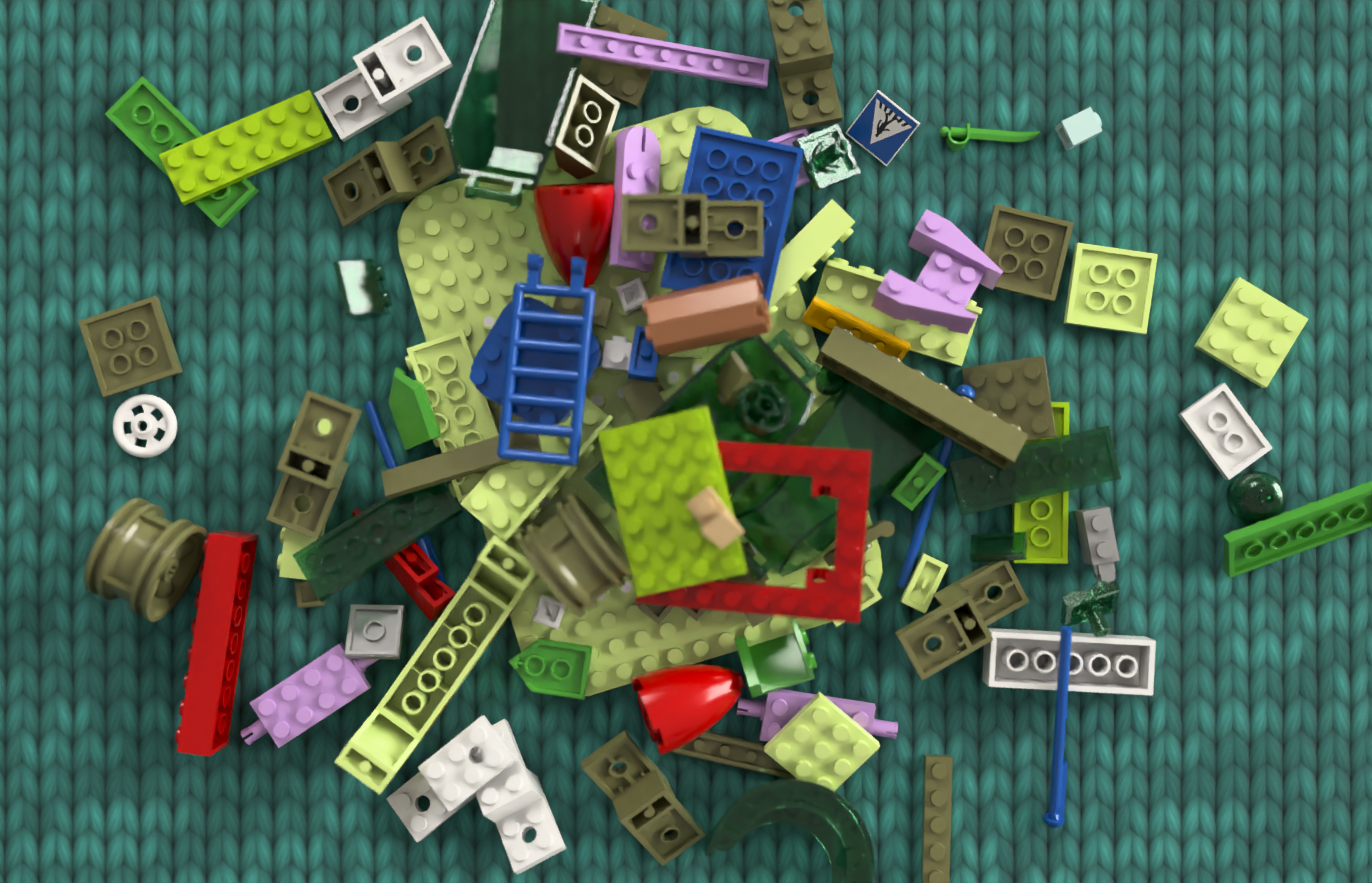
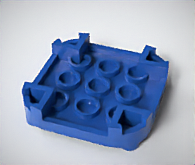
M524 297L523 310L562 314L540 300ZM512 301L509 302L499 315L474 358L470 373V380L474 383L476 389L500 406H502ZM521 321L520 338L579 343L581 327ZM591 333L586 385L596 368L600 367L603 359L601 345L594 333ZM518 349L517 366L577 371L578 354ZM516 377L514 393L574 399L575 382ZM513 404L512 413L529 423L547 425L565 423L571 416L570 413L572 411Z

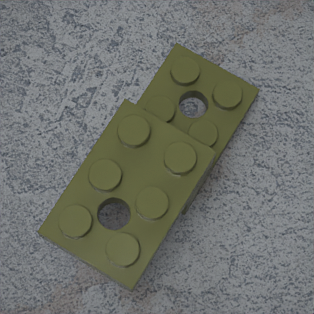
M765 0L774 41L773 59L789 132L842 122L843 117L832 72L834 53L822 0ZM793 6H797L802 9L803 13L799 16H792L788 10ZM806 95H814L818 102L814 105H807L804 103L803 98Z
M434 117L398 142L373 143L322 179L342 226L349 227L387 203L410 201L461 169L463 165L443 118ZM429 147L433 151V158L431 161L428 159L427 156ZM353 184L356 187L355 197L352 195L351 192Z
M621 194V252H678L680 258H763V200L707 201V194ZM654 216L658 220V225L654 230L648 231L642 227V221L645 217ZM733 222H738L743 226L742 234L736 237L731 236L727 232L728 225Z
M307 390L277 466V469L284 471V475L266 520L312 538L320 539L349 466V462L343 459L362 413L361 410ZM326 418L331 422L332 428L328 434L323 435L318 430V423ZM300 496L307 497L310 502L309 508L304 512L300 511L296 505L297 499Z
M1001 555L933 594L939 607L896 631L895 634L921 680H924L994 640L987 626L1027 604L1029 600L1007 557ZM990 587H999V592L996 596L987 597V591ZM937 637L939 639L937 646L932 649L926 648L928 639Z
M625 730L580 762L582 769L612 800L620 822L662 866L706 836L701 825L676 799L667 777ZM616 763H624L620 768H612ZM674 829V832L670 835L664 834L666 831Z

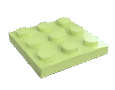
M1076 243L1064 324L1141 335L1147 334L1158 254Z
M1238 277L1235 278L1194 347L1261 388H1267L1308 321V318Z
M818 692L764 746V752L825 801L880 748L879 741L828 698Z

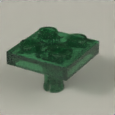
M839 124L801 137L792 143L794 147L804 149L801 163L815 192L861 173L851 152L850 142L844 137Z
M1116 580L1110 582L1100 581L1089 589L1083 591L1073 590L1063 597L1060 616L1063 626L1071 627L1089 621L1095 637H1103L1109 634L1112 629L1104 615L1116 611L1120 592Z

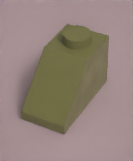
M732 351L720 370L715 383L720 389L716 395L723 406L727 407L730 405L736 414L763 395L736 351Z

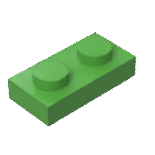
M924 452L891 491V495L913 511L947 471V468L927 452Z

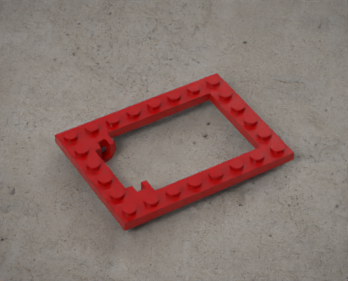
M716 440L723 470L812 476L811 496L819 497L820 495L830 496V498H839L834 571L819 567L806 568L805 588L713 580L637 597L636 593V603L860 623L871 451Z

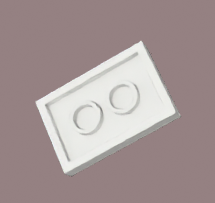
M1225 383L1219 384L1178 414L1225 480H1230L1272 449V446Z

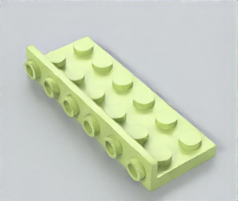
M834 257L833 261L827 260L816 291V297L911 343L908 351L959 367L962 366L976 320L969 333L963 334L949 331L948 327L934 324L926 326L921 325L920 321L906 319L903 321L894 319L871 306L875 294L887 274L883 277L874 274L875 270L860 265L858 269L848 266V261ZM970 300L965 310L978 317L983 308L977 307V302Z
M463 329L407 348L406 364L410 372L414 371L417 381L424 385L441 437L433 439L436 448L440 447L441 452L444 453L499 436V430L488 398L478 391L470 380L474 357ZM490 469L451 480L452 482L448 485L452 497L462 502Z
M586 396L579 459L583 457L585 460L596 448L593 443L599 438L597 432L614 428L611 425L614 418L610 414L607 415ZM572 411L567 421L557 426L571 427ZM539 435L542 452L568 455L570 438ZM513 461L491 468L460 504L505 543L509 540L515 542L517 540L516 534L524 531L521 526L527 519L533 521L542 511L539 505L546 498L551 500L560 490V487L557 486L564 477L569 480L578 467L525 461Z

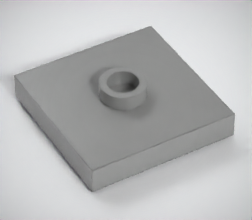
M350 604L344 657L346 659L400 660L405 606Z

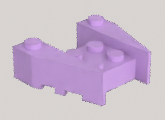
M926 209L913 231L908 246L925 254L930 259L915 283L889 270L879 286L871 306L894 319L903 321L906 319L920 321L921 325L930 326L934 324L948 327L949 331L968 334L977 315L965 310V307L979 283L993 290L1003 271L951 221Z

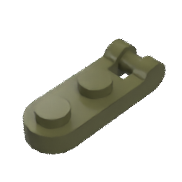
M879 520L866 528L865 551L873 546L871 542L878 537L892 536L895 530L894 525L889 521ZM835 548L823 556L828 566H832L835 563Z

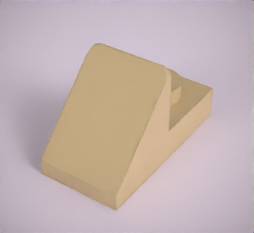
M711 486L707 487L686 504L703 526L700 531L720 549L726 547L745 532Z

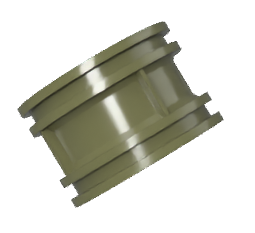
M571 492L567 495V503L562 500L556 503L558 511L540 525L532 522L527 526L528 533L520 531L516 534V538L528 561L548 588L572 614L582 618L586 615V607L591 610L597 606L596 600L615 585L622 587L625 584L624 577L627 576L632 579L633 573L631 572L628 558L589 507L574 492Z
M143 498L132 499L113 515L96 540L84 572L85 589L108 601L121 597L129 601L131 612L138 616H143L151 622H156L165 617L177 605L192 583L204 556L203 543L207 537V531L204 527L194 524L187 519H179L172 522L164 518V511L160 506L150 503Z

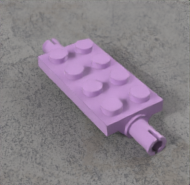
M338 644L251 701L250 705L256 712L259 720L240 731L242 738L252 732L253 735L244 740L248 745H251L254 741L269 733L278 748H280L370 689L371 686L366 680L364 672H366L367 667L379 659H346L344 657V644Z
M780 689L767 693L766 699H762V701L739 697L736 715L759 717L762 721L760 740L769 742L816 694ZM825 696L871 736L896 739L897 734L895 733L898 732V722L875 719V703Z

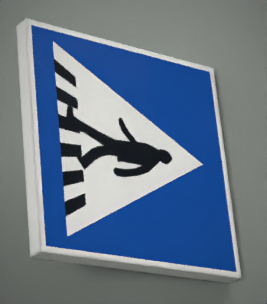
M877 90L846 131V134L884 165L888 166L920 123Z

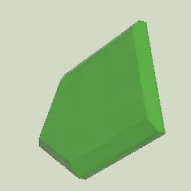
M396 367L388 403L404 449L407 451L441 437L424 385L417 380H412L406 376L405 371Z
M539 638L508 662L523 679L530 692L584 700L592 646Z

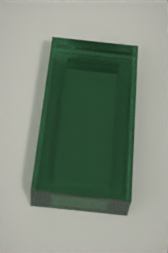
M1026 532L971 536L970 559L972 563L1026 559Z

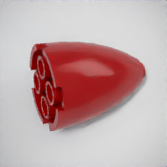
M564 183L537 186L534 189L535 213L544 246L558 274L567 286H570L572 257L583 258L584 261H587L583 288H589V285L594 284L602 270L611 244L615 194L614 183Z
M705 664L666 667L631 678L634 692L637 691L638 706L652 742L658 741L657 752L659 756L684 746L709 730L733 707L742 694L741 688L745 687L739 672L735 673L733 669Z

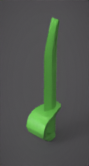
M966 123L965 128H948L944 126L939 130V134L942 137H946L948 147L954 151L962 150L969 139L1024 142L1040 135L1039 131L1014 132L970 128V123ZM952 138L964 139V141L957 142L954 141Z

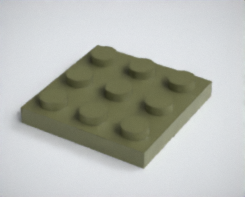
M595 1L584 24L586 28L665 42L668 37V32ZM571 56L564 72V78L574 82L576 76L581 74L612 98L638 108L654 70Z
M999 204L993 205L982 252L1003 271L994 288L1054 302L1074 223Z
M156 296L78 321L103 398H109L183 373L159 298Z
M1045 356L962 368L964 384L971 386L975 392V398L969 397V399L976 406L994 412L999 419L1008 424L1011 423L1020 427L1022 432L1028 434L1026 441L1056 437Z

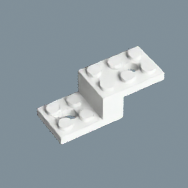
M422 16L354 56L353 59L359 68L314 94L340 139L345 142L412 103L413 101L408 92L453 67L427 20ZM414 48L420 49L422 51L421 58L418 61L408 60L410 50ZM357 98L359 101L358 107L353 111L346 110L347 100Z
M484 715L418 767L420 772L386 799L415 841L420 842L475 798V793L513 763L516 758ZM475 747H480L484 751V759L480 763L475 762L471 756L472 750ZM422 795L430 800V807L427 811L421 810L418 806V800Z
M503 719L492 726L516 760L475 794L483 816L497 825L514 873L520 874L565 850L566 847L538 776L526 768L507 720ZM475 747L471 753L472 759L480 763L484 759V751L480 747ZM535 829L536 838L534 841L526 843L525 834L528 830Z

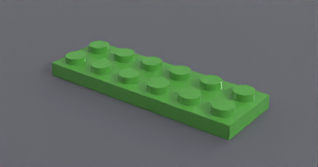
M143 76L105 113L168 177L169 175L159 154L203 136ZM246 178L198 199L194 203L218 227L223 228L259 190Z
M1372 481L1223 535L1224 572L1229 578L1371 527Z

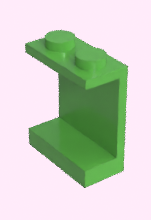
M797 620L792 621L794 633L748 647L745 636L735 639L752 698L815 679L813 669L817 668L813 652L807 653L805 645L809 644L805 628L799 629Z

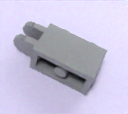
M1096 506L1074 510L1083 562L1092 565L1093 576H1095L1097 581L1104 584L1113 583L1116 578L1114 562L1120 560L1110 507Z

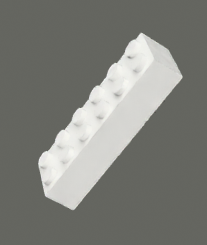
M988 628L994 640L984 645L982 682L989 687L1057 690L1060 632ZM1072 632L1068 691L1153 695L1156 641L1145 636Z

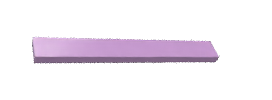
M559 23L555 53L763 89L768 85L770 60Z

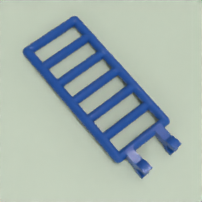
M528 254L527 283L518 282L514 285L497 456L505 460L576 466L579 461L595 291L591 288H583L587 261H584L583 258L572 257V274L569 287L540 284L544 258L540 257L539 254ZM524 294L584 299L582 316L523 310ZM521 321L581 327L580 342L569 343L520 338ZM518 349L578 354L577 371L517 366ZM516 377L575 382L574 399L514 393ZM513 404L573 410L571 427L511 421ZM510 432L570 438L568 455L508 449Z

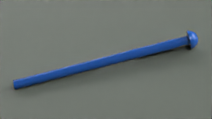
M960 385L954 391L959 393V396L975 398V392L969 385ZM946 436L937 459L945 467L955 442ZM943 476L925 496L896 585L898 587L906 589Z
M374 401L364 403L365 411L387 469L398 467ZM408 494L398 496L415 543L439 568V575L436 577L447 585L428 531L423 533Z
M1062 626L1060 631L1049 812L1043 815L1044 822L1051 828H1059L1065 821L1064 811L1068 762L1063 760L1065 718H1068L1067 700L1072 628L1068 626Z

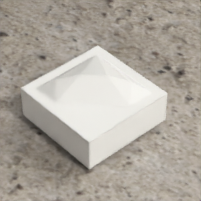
M641 277L616 287L624 312L627 314L643 307L642 302L649 300L648 292Z
M540 595L532 621L558 629L566 607L559 600Z

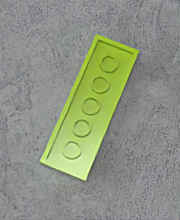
M307 90L159 154V157L181 202L185 206L329 143L334 138L311 91Z
M1052 402L1056 437L1025 441L1015 462L1012 464V563L1068 564L1069 402Z

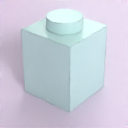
M1091 107L1061 121L1054 127L1066 151L1096 137L1103 131L1101 119L1096 112L1093 113Z

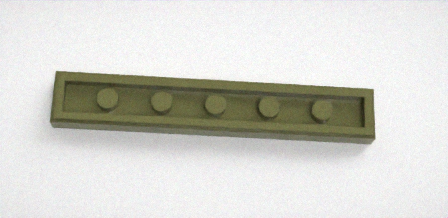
M510 432L508 449L542 452L539 435ZM498 436L382 471L385 497L388 499L395 498L515 460L500 459L497 456Z
M706 731L691 742L671 751L681 755L799 781L764 752L766 744Z

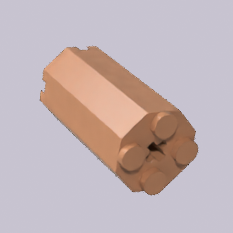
M758 273L658 295L643 301V311L645 317L648 318L649 324L645 326V334L648 342H653L656 354L663 356L769 333L771 326L767 300L764 299L762 294L764 288Z

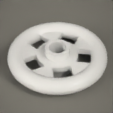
M149 394L133 396L124 401L114 415V437L124 451L135 457L150 458L166 451L175 439L177 433L175 413L167 402L157 396ZM141 405L144 413L134 416L132 409ZM156 408L164 416L159 421L151 414ZM143 421L147 423L145 431L140 428V424ZM124 422H131L132 433L125 434ZM159 428L165 431L160 441L154 438ZM136 439H147L146 447L136 446Z

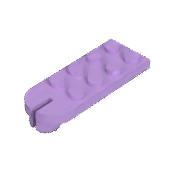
M633 126L622 129L616 135L614 141L616 151L615 194L609 265L647 273L653 272L654 252H621V194H658L661 151L658 139L650 129L643 128V126ZM654 216L645 217L642 221V227L648 231L654 230L657 219Z

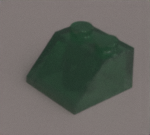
M373 259L334 262L347 317L363 321L390 314L389 307L392 306V300L389 291L384 289L383 281L386 280V275L382 265H379Z

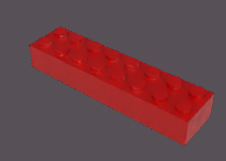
M224 530L208 533V537L204 540L203 552L206 553L205 561L199 571V579L202 580L201 588L195 598V607H198L197 616L191 625V634L194 635L193 643L187 653V661L190 662L189 671L183 680V688L186 689L179 708V715L182 716L181 726L178 727L175 735V742L178 743L177 752L210 757L228 745L259 534Z

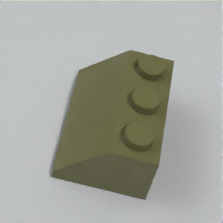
M581 74L576 76L552 145L557 166L576 179L598 173L621 104Z

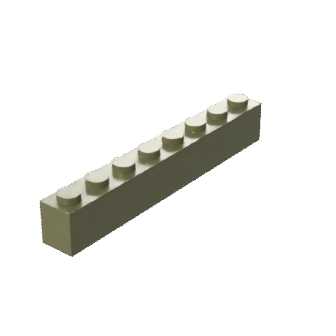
M835 325L815 360L820 365L1004 470H1007L1015 462L1028 437V434L1022 432L1021 428L1017 425L1008 424L999 419L994 412L976 406L969 398L959 396L950 391L946 385L932 381L920 370L911 369L904 365L897 357L881 352L874 344L860 340L848 329L839 328Z

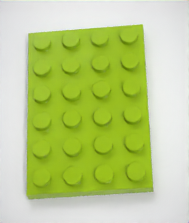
M708 406L597 432L630 569L633 573L632 577L637 597L748 572L740 538L737 537L726 547L720 549L700 531L703 526L686 505L703 490L711 486L734 517Z

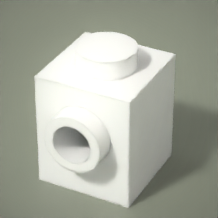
M612 336V340H605L602 367L604 369L628 372L633 343H628V338L621 336Z

